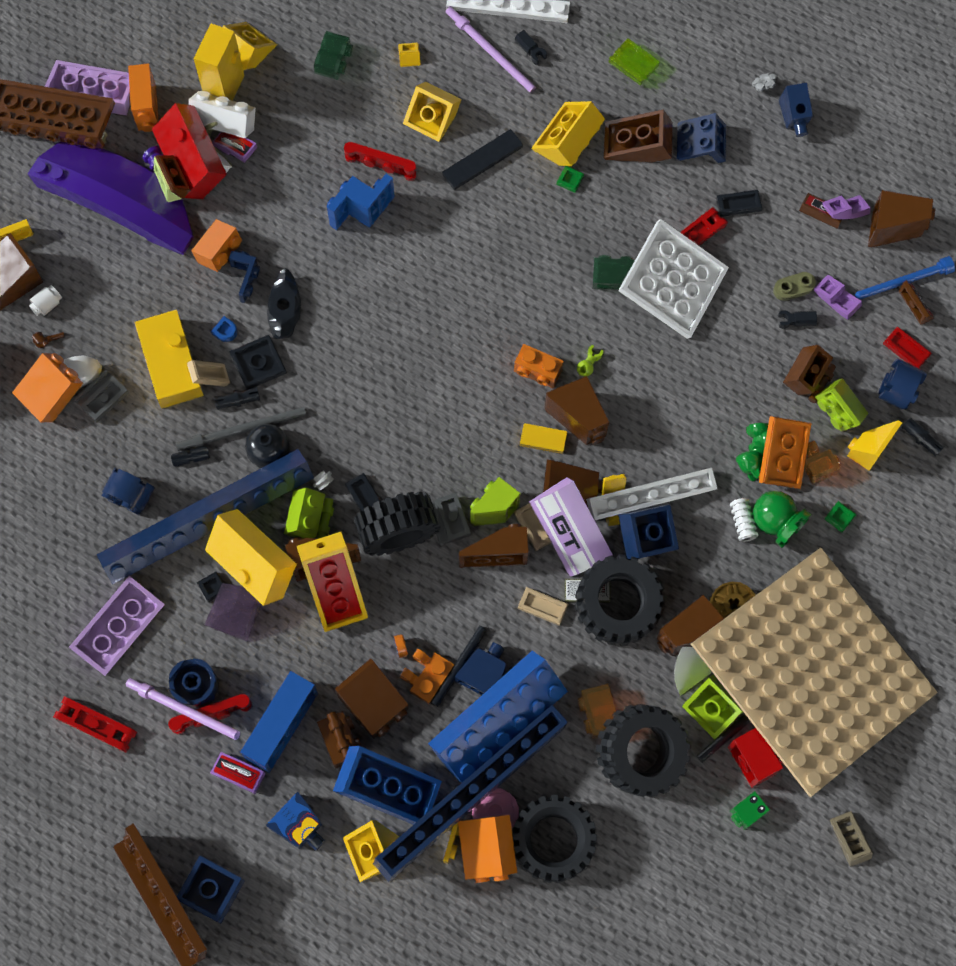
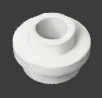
M324 470L314 477L315 483L313 486L322 490L334 480L331 476L332 473L330 471L325 473Z

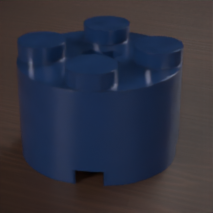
M897 358L891 365L894 370H891L890 373L887 372L878 391V394H880L878 398L906 410L909 404H914L918 398L919 392L916 390L919 384L921 385L924 382L927 373Z
M114 468L102 490L101 496L117 506L121 505L127 508L128 511L140 515L144 511L155 487L149 483L144 484L140 478L126 471Z
M193 658L180 661L169 674V689L173 697L178 702L195 710L208 706L218 693V678L210 665L201 659ZM193 681L197 682L198 684L195 687H191L190 682Z

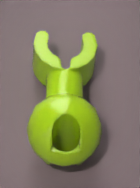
M594 345L589 347L586 360L580 361L577 365V372L583 377H589L594 371V362L602 358L603 350L599 354L592 356Z

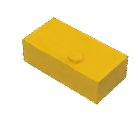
M212 23L193 59L202 91L209 92L210 95L217 97H227L233 101L245 76L240 58L241 53L238 49L235 32Z
M177 309L136 321L135 326L161 409L204 396L201 385L193 383L187 363L193 359Z
M238 509L217 515L205 551L263 606L283 599L297 563Z

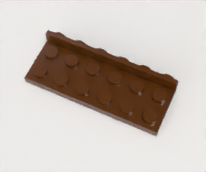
M0 79V131L9 132L13 135H28L35 139L38 137L44 138L52 142L61 141L70 145H84L91 149L104 148L105 144L101 138L115 105L113 98Z
M134 823L125 828L124 840L114 845V851L181 966H193L205 959L207 949Z

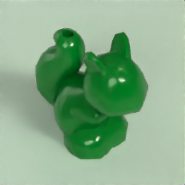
M754 423L746 427L747 435L753 438L748 446L749 451L743 452L736 457V462L741 471L747 474L752 482L760 477L769 423Z

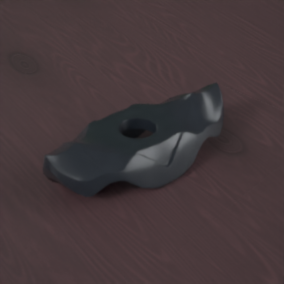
M286 268L280 272L268 298L267 318L272 336L276 339L291 337L301 314V298L297 282L293 274ZM287 300L290 306L286 310H280L277 307L278 302Z

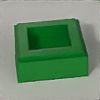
M565 166L556 185L576 193L584 173Z
M838 501L824 520L843 533L856 514Z

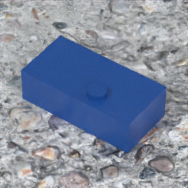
M292 671L289 672L240 751L247 761L268 773L271 772L318 695L313 683Z
M349 746L333 792L414 825L433 808L442 781L361 746Z

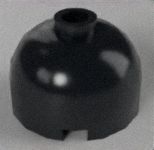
M263 424L250 431L246 438L245 450L248 459L257 467L263 468L288 455L290 444L281 428L271 424Z

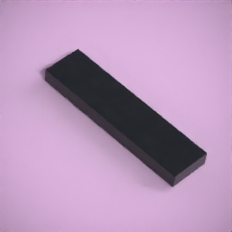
M510 129L442 171V175L453 190H456L523 148V143Z

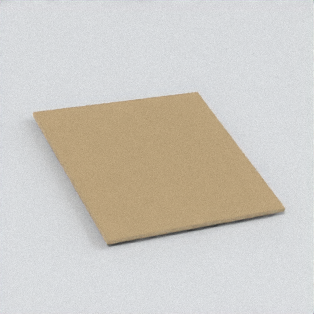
M819 548L691 643L695 651L809 797H812L938 693L822 548Z

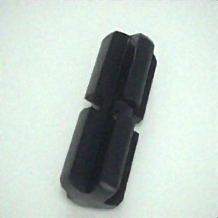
M207 447L171 455V461L175 467L190 464V461L194 463L210 458Z

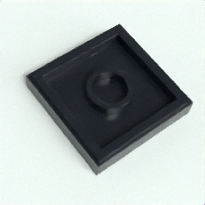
M270 335L229 351L246 390L287 374Z

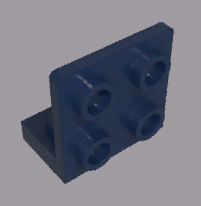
M716 113L678 122L677 159L679 161L709 154L717 163L726 162V124Z

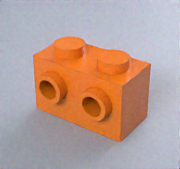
M216 219L191 251L199 264L218 272L227 263L231 251H235L240 246L242 239L235 227Z
M523 344L514 362V372L522 377L535 380L543 386H549L554 389L562 372L564 361Z

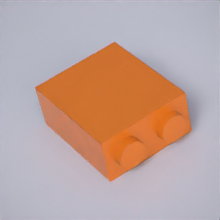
M150 64L129 65L131 111L138 131L150 132L159 121L156 83Z
M42 353L12 392L41 423L53 422L83 384L78 378L77 372L68 368L63 363L64 359L56 353Z
M510 815L458 822L465 880L475 879V883L490 881L489 877H494V881L508 880V875L517 873Z

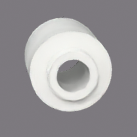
M50 285L48 288L44 287L29 299L31 302L29 307L37 316L39 314L45 316L60 304L59 301L62 299V296Z

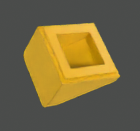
M419 43L398 44L400 67L420 66Z

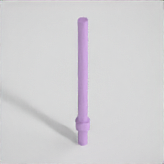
M451 6L446 10V14L456 22L455 25L460 30L468 33L528 92L532 93L536 89L518 69L469 24L470 21L464 15L461 16Z
M131 678L126 681L127 687L137 691L139 696L145 699L151 698L234 740H237L240 736L239 731L156 691L153 686L147 683L142 684Z

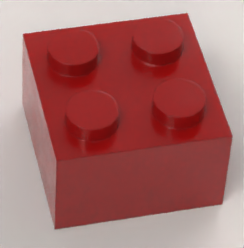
M756 728L734 739L728 746L729 751L751 788L775 776L783 769L781 765L783 762L773 752L770 745Z

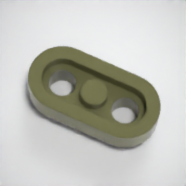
M801 272L779 279L775 283L773 293L777 299L782 301L810 294L816 285L815 277L808 272ZM802 280H807L808 284H804ZM782 286H787L788 290H784Z

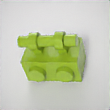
M307 487L293 491L284 534L294 538L301 537L302 539L314 538L316 536L319 539L329 535L330 527L328 526L330 516H333L334 508L332 507L334 500L325 498V494Z

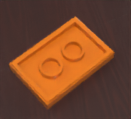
M770 416L759 483L801 489L812 423Z

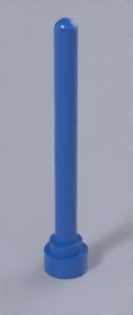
M950 256L944 257L934 266L857 291L855 297L860 300L902 286L906 280L911 283L937 273L951 274L955 272L954 262Z

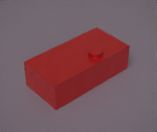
M175 103L152 128V131L163 155H174L190 188L185 198L204 199L227 173L195 106Z

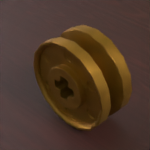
M731 581L715 589L709 602L725 619L755 597L756 594L749 586L741 582ZM732 604L737 605V608L734 610H731L729 607L730 605L732 606Z

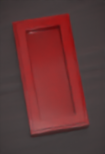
M898 326L883 342L887 348L905 362L918 368L932 354Z

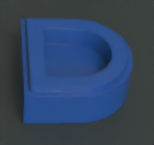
M223 316L212 329L211 334L223 342H230L236 338L238 331L235 323Z

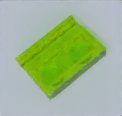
M629 38L615 51L613 56L609 57L610 64L640 86L660 64L659 60Z

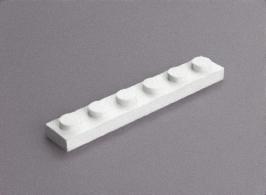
M447 0L446 10L451 6L455 11L567 23L570 2L560 0Z
M712 468L586 500L593 519L599 520L717 489Z

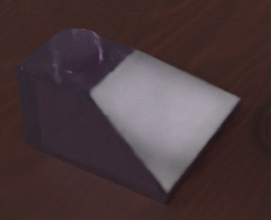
M222 583L204 625L247 642L262 604L243 586Z

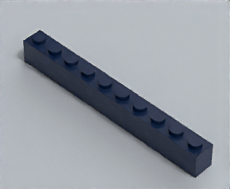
M297 449L98 553V559L113 585L211 533L217 515L236 509L246 515L314 479V476L307 461Z
M551 705L375 858L373 865L390 882L563 731L568 723L567 720Z

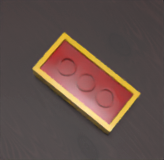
M338 532L298 545L299 556L324 632L367 619L368 614L342 533Z

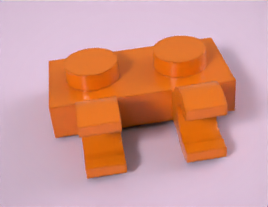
M417 649L413 659L425 666L424 670L418 677L409 669L404 668L400 678L413 686L410 693L430 704L454 664L437 653L429 657L425 652Z

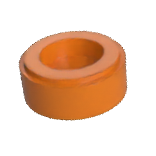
M403 635L394 636L399 658L407 657L408 652Z

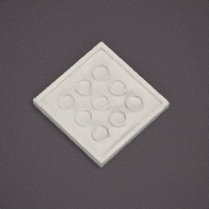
M660 219L656 222L618 291L688 339L692 337L729 267Z

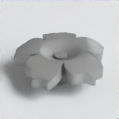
M769 73L762 74L752 82V86L758 92L774 88L777 76L775 74L769 75Z

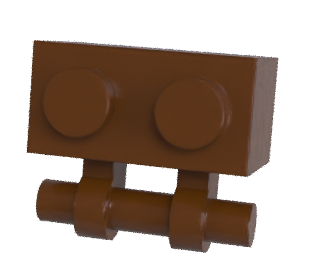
M819 345L803 347L783 383L797 395L811 394L808 400L816 403L817 399L815 396L824 390L826 384L834 376L833 372L836 366L831 363L833 357Z
M343 711L337 714L336 712H331L327 714V718L317 722L335 769L343 765L349 746L362 747L359 738L354 739L351 730L355 728L350 716L345 717Z

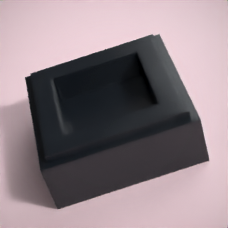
M217 571L196 582L208 603L228 592Z

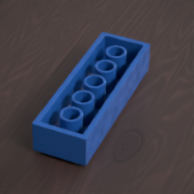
M531 651L428 744L449 772L462 783L568 691L546 659Z

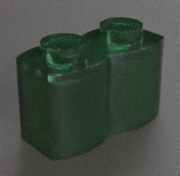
M328 31L325 32L314 62L315 74L336 80L339 79L340 74L344 75L347 66L345 60L351 56L353 45L350 44V37Z

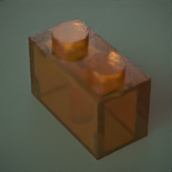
M608 684L581 690L580 698H577L579 709L581 712L585 711L587 720H583L585 731L587 734L591 733L592 739L598 738L600 731H605L606 727L603 724L607 719L612 720V714L616 712Z

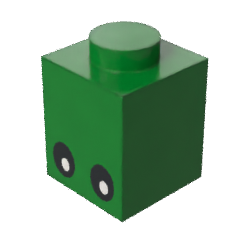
M755 791L730 810L733 814L731 816L732 821L737 827L740 828L742 826L744 830L770 811Z

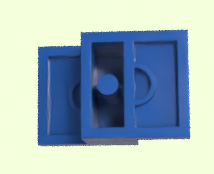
M386 173L382 179L379 178L375 182L373 188L354 176L341 185L340 192L336 197L333 196L327 203L330 226L338 230L350 215L370 228L395 197L393 177Z

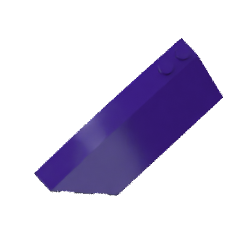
M60 141L40 155L27 173L38 188L99 213L139 234L148 241L181 255H184L194 239L183 200L168 202L155 173L106 149H91L84 145H70Z

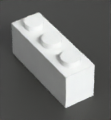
M198 91L189 98V105L195 106L204 126L217 122L218 125L211 129L246 138L254 131L256 107L249 106L245 102L231 101L227 97L210 95L206 91Z

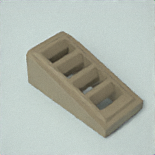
M852 811L830 819L850 867L872 858L873 853ZM849 821L852 824L842 829L838 826ZM855 831V834L844 838L843 834ZM859 840V843L849 847L847 844ZM857 850H863V852L857 853L855 855L852 854V852H855Z

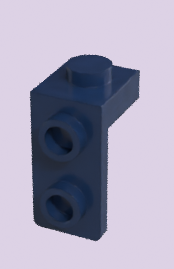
M231 251L229 256L231 267L247 271L239 292L240 302L245 303L246 298H250L252 295L253 285L251 284L254 278L257 279L260 266H258L256 257L250 256L244 251Z

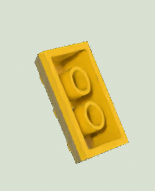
M592 101L564 102L531 149L559 166H572L577 162L581 152L589 145V141L594 134L600 130L605 118Z

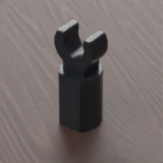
M525 30L516 35L515 41L527 55H531V60L535 65L539 64V59L536 56L540 55L544 59L547 58L546 50L539 48L538 44Z
M782 310L778 313L779 318L784 317L787 320L786 322H780L779 328L786 329L790 325H794V327L817 325L816 311H795L790 313Z

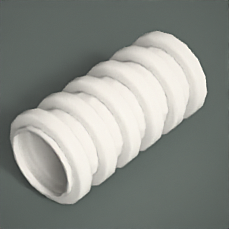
M746 498L737 499L730 503V508L733 509L731 512L735 515L733 517V520L736 521L735 527L738 528L736 531L740 535L738 539L742 542L751 541L758 537V532H755L757 528L753 525L755 523L754 519H752L753 513L750 512L751 506L748 505L750 501Z

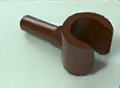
M42 332L32 335L33 342L38 348H43L48 342L65 337L64 332L46 337Z

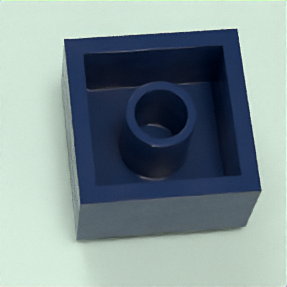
M670 505L654 506L618 515L627 559H631L632 556L640 559L679 549Z
M199 856L179 891L177 899L181 903L222 924L245 880Z

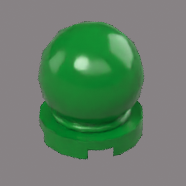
M782 491L764 493L757 499L753 509L754 522L759 529L767 534L777 535L775 543L781 548L789 543L788 539L792 534H797L812 515L807 509L798 511L793 498Z

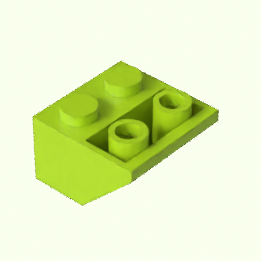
M843 378L834 381L815 396L820 409L827 412L831 418L832 425L841 432L859 426L869 414Z
M500 477L495 482L490 481L484 489L486 493L481 499L477 497L470 506V523L473 526L506 523L519 507L520 492Z

